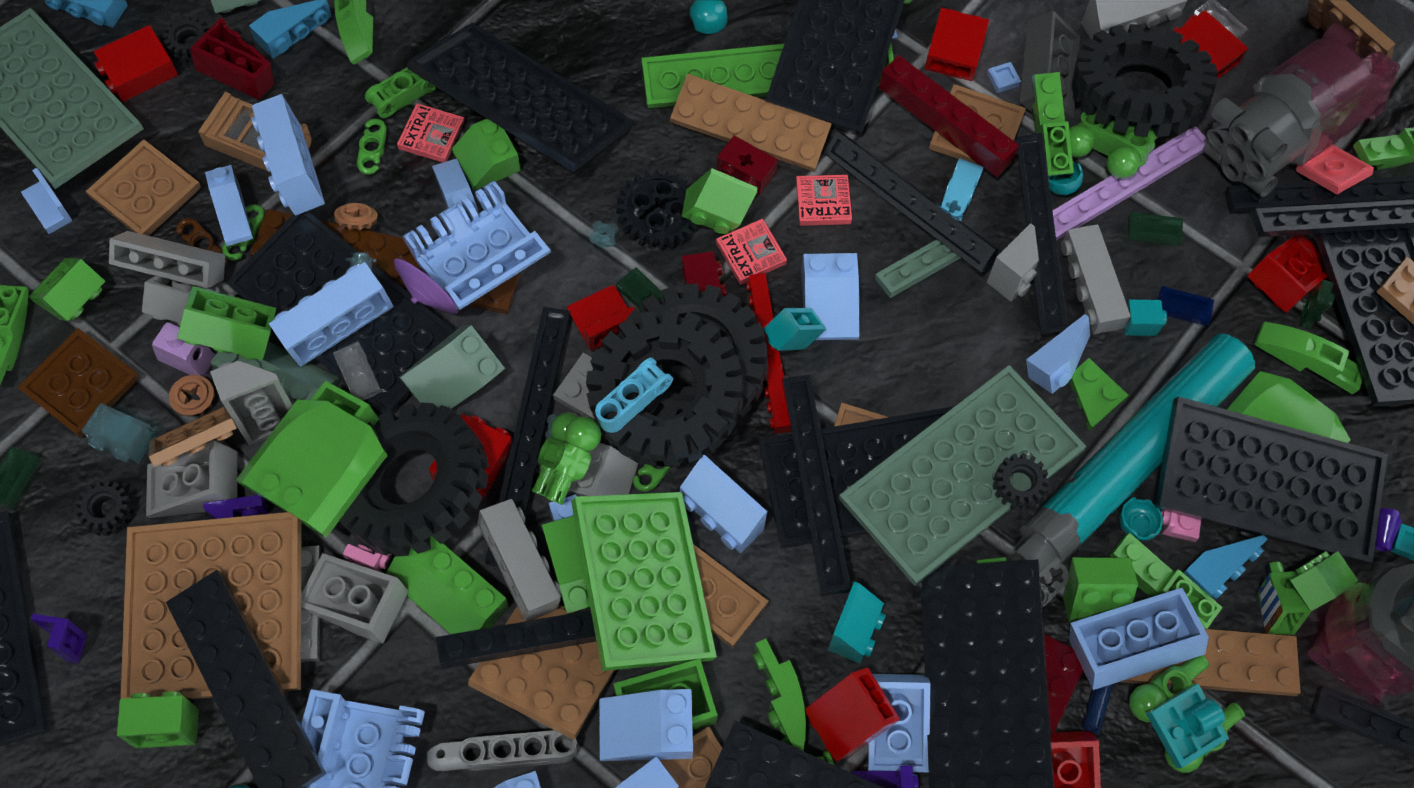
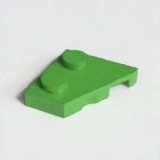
M1090 358L1075 370L1072 378L1069 380L1072 390L1077 395L1078 406L1080 409H1083L1087 419V429L1090 431L1129 396Z

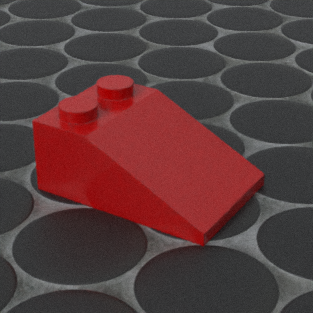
M1303 234L1294 235L1273 250L1247 275L1252 280L1254 286L1266 293L1272 299L1273 304L1285 313L1296 306L1328 278L1319 249Z
M1091 731L1051 733L1055 788H1101L1099 740Z

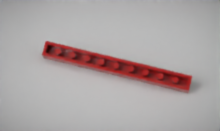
M766 273L751 274L748 281H746V290L750 291V296H748L749 306H752L757 324L760 323L763 329L773 320ZM764 332L768 355V373L765 381L764 395L768 397L769 401L766 402L767 412L771 413L769 425L770 428H773L774 434L791 432L782 386L784 375L780 353L769 344L768 337Z

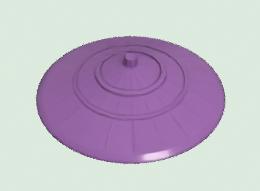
M394 259L395 268L406 285L407 290L412 295L411 301L414 304L418 301L449 314H458V309L453 300L436 282L412 264L401 259Z

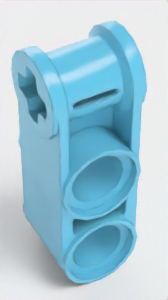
M959 158L941 204V207L960 221L970 204L984 168Z
M653 358L643 361L630 376L597 404L595 412L602 429L610 433L621 430L652 400L667 390L673 381V377L660 370ZM629 393H639L637 398L633 400L625 399ZM608 412H617L613 419H604Z

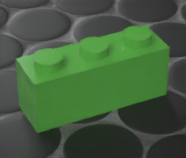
M1327 551L1296 569L1299 575L1290 580L1310 611L1338 597L1358 581L1339 551L1332 555H1329Z

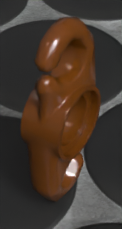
M182 219L176 226V233L178 235L182 234L185 225L193 226L194 229L191 234L182 235V240L186 241L189 246L195 247V243L199 239L205 238L209 240V246L205 250L223 253L222 249L215 244L212 236L195 219ZM225 258V266H226L227 263H228V259Z

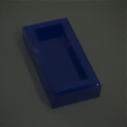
M1164 286L1161 287L1158 300L1162 301V310L1166 311L1167 316L1208 327L1211 322L1214 299Z

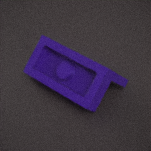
M32 614L31 620L50 634L47 647L65 661L79 664L88 635L69 619Z

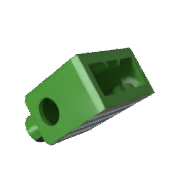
M1281 562L1269 563L1265 566L1267 577L1258 589L1265 633L1295 635L1312 612L1290 581L1299 574L1297 572H1284Z

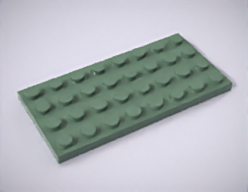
M31 8L0 27V128L55 189L144 129L131 112Z
M1009 365L839 495V500L915 586L1011 509L1009 502L1004 505L1001 503L1003 498L996 497L997 489L993 490V483L995 481L993 477L1000 463L1002 464L1006 457L1010 459L1011 455L1016 453L1017 457H1020L1021 453L1027 454L1026 459H1030L1031 456L1036 457L1034 462L1038 464L1041 461L1044 464L1042 471L1047 469L1048 475L1046 478L1049 479L1081 454L1087 446ZM1017 472L1010 476V483L1015 489L1026 491L1031 488V480L1027 475Z

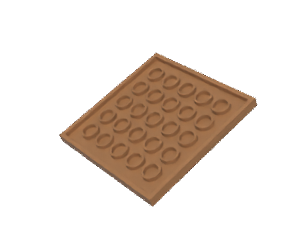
M285 512L127 527L121 699L131 698V695L135 693H146L150 697H161L163 692L169 691L180 692L186 699L213 697L166 602L215 570L223 573L283 691L301 690L302 521Z

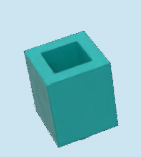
M1129 299L1127 307L1131 317L1124 328L1125 335L1157 336L1167 321L1166 311L1162 310V301Z

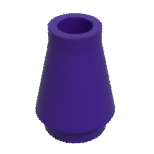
M1380 508L1375 542L1376 550L1384 552L1392 550L1393 542L1402 523L1399 511Z

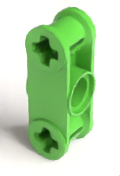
M405 68L369 88L365 94V100L375 106L377 114L381 118H387L418 98L434 91L437 87Z

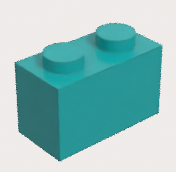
M784 308L763 328V331L768 337L769 344L774 349L784 351L806 349L827 328L812 308Z

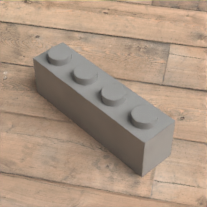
M1099 225L1069 229L1064 240L1061 242V250L1063 255L1068 258L1069 274L1072 279H1075L1077 297L1080 302H1083L1085 315L1089 316V325L1093 334L1124 329L1131 316Z
M126 231L110 238L109 264L209 288L224 280L225 254Z
M509 499L480 510L477 523L524 621H530L557 610L562 597L560 586L556 581H552L548 573L550 571L548 562L544 556L540 557L536 549L537 541L532 531L528 532L524 524L525 516L520 507L516 508L513 500Z

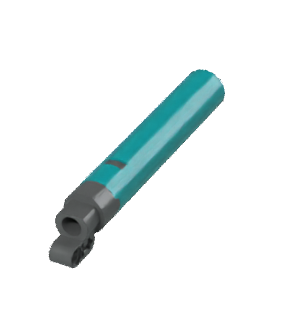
M1222 333L1214 335L1074 474L1073 479L1065 483L1020 528L1023 540L1006 558L1008 561L1039 560L1042 607L1048 604L1069 580L1068 570L1062 564L1163 463L1174 398L1183 397L1218 407L1255 369V360L1251 351L1239 339ZM1052 574V583L1044 585L1043 583L1046 582Z

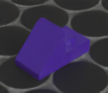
M258 495L203 503V509L212 519L268 514L267 502Z

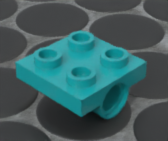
M1199 684L1189 686L1146 712L1176 768H1183L1229 739L1221 725L1225 722L1222 708L1216 701L1206 698Z

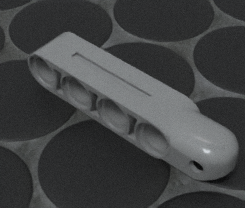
M555 730L472 737L461 742L440 743L427 752V764L436 771L462 769L480 771L567 763L572 761L578 754V745L576 738L573 740ZM568 740L572 743V747L568 752L560 753L556 750L558 742ZM534 742L541 744L542 749L537 755L532 756L526 753V748L529 744ZM502 745L511 747V753L506 758H498L495 755L496 750ZM478 748L481 750L479 758L474 761L465 759L469 749Z

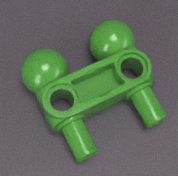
M1083 112L1080 122L1069 128L1072 157H1083L1089 154L1093 148L1108 155L1106 159L1108 171L1115 178L1120 179L1133 176L1140 166L1146 164L1149 154L1155 147L1154 141L1158 138L1152 128L1149 130L1148 137L1134 136V126H1129L1126 133L1113 130L1115 120L1104 126L1094 120L1096 113L1087 115Z
M565 412L553 420L551 424L552 438L546 439L539 452L538 463L541 464L542 470L534 488H532L533 492L563 505L572 481L575 482L576 479L581 480L589 468L591 454L588 452L595 449L600 443L602 433L594 419L586 416L580 417L572 412Z
M1201 655L1187 660L1180 667L1171 665L1164 672L1155 674L1149 684H1143L1135 688L1129 698V707L1132 714L1139 720L1149 723L1150 720L1146 712L1193 685L1192 680L1210 666L1207 659ZM1168 680H1170L1173 684L1172 692L1168 690ZM1230 703L1223 709L1225 722L1221 725L1226 734L1228 729L1245 717L1243 709L1236 703ZM1226 741L1183 768L1175 767L1166 749L1164 756L1167 764L1174 770L1181 773H1190L1199 768L1203 762V757L1212 751L1221 749Z

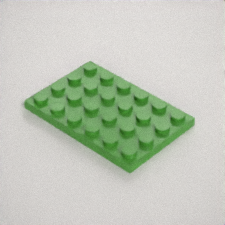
M682 492L574 497L571 503L602 671L682 664L696 659H701V662L714 660L717 656Z

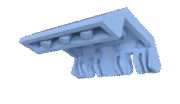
M495 181L483 187L484 191L479 189L475 192L484 210L479 214L471 200L466 197L461 200L462 205L458 202L439 214L441 222L436 216L430 219L432 227L439 236L437 240L432 241L428 231L422 225L416 228L419 237L413 230L403 235V239L419 267L449 295L459 310L551 253V250L536 231L529 233L506 205L504 192Z
M311 689L301 725L327 774L306 788H399L396 786H407L413 759L406 756L414 755L416 748L410 744L403 743L404 737L419 736L421 729L414 726L422 725L425 711L406 706H400L399 710L351 702L344 700L339 694Z

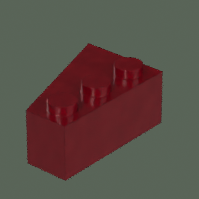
M222 17L190 48L195 70L260 100L274 85L270 62L251 44L247 45L237 31L233 32Z

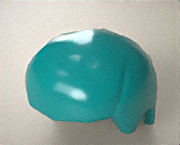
M695 0L690 8V18L698 32L705 34L717 33L723 30L728 22L727 8L722 0Z
M1073 162V174L1048 176L1050 191L1056 195H1069L1077 191L1083 181V171L1080 163L1075 164Z
M1132 497L1122 506L1118 518L1123 533L1132 534L1138 541H1148L1156 537L1160 533L1164 521L1160 509L1155 508L1150 499L1143 500L1136 499V497Z

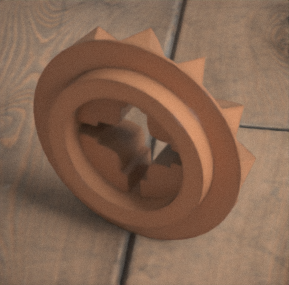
M345 204L337 208L334 213L335 222L339 223V226L342 228L348 227L349 230L358 229L361 231L362 228L370 229L371 226L377 224V212L365 204Z
M188 375L180 378L174 383L169 392L171 407L180 416L187 415L190 418L196 414L203 415L205 409L212 407V400L215 397L210 381L200 375ZM184 392L187 394H194L196 392L200 400L192 399L189 402Z

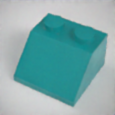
M855 581L853 583L828 651L857 663H861L864 655L870 657L876 642L870 638L874 629L880 631L886 614L881 613L884 603L860 583Z

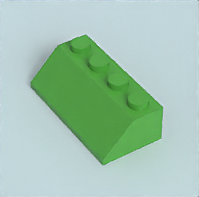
M433 536L430 537V550L417 554L410 547L409 556L394 557L386 574L397 577L409 591L407 597L449 634L490 628L509 609L507 599L443 543L440 544Z

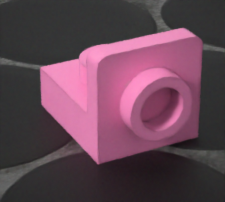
M1166 510L1161 511L1164 520L1163 535L1196 542L1199 539L1200 519Z
M348 544L343 552V556L348 562L380 572L382 568L386 569L389 565L392 553L389 551L387 556L376 552L373 554L374 552L364 545L358 544L355 547Z

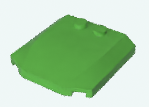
M1260 371L1227 409L1348 443L1351 440L1336 413L1291 379Z
M296 400L237 477L236 481L258 496L264 497L298 518L306 526L327 538L387 457V453L371 426L328 401Z

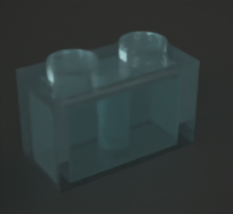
M102 403L99 404L82 430L89 439L87 443L99 451H103L104 448L112 451V455L123 462H127L130 459L138 464L148 450L150 440L157 436L149 424Z

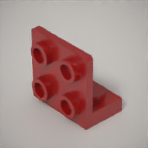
M614 285L567 306V310L570 311V316L590 352L603 346L601 341L610 331L618 335L620 333L619 324L626 321L627 317L635 309L634 306L630 308L626 306Z

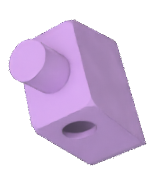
M166 323L152 343L158 361L189 375L206 377L212 367L210 362L215 354L208 346L190 345L184 342V340L177 339L180 327Z

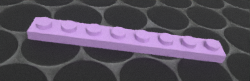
M1196 126L1192 127L1153 150L1149 154L1146 164L1140 166L1133 176L1120 179L1111 175L1054 209L1053 218L1056 240L1064 237L1069 229L1079 228L1202 154L1203 147L1208 139Z

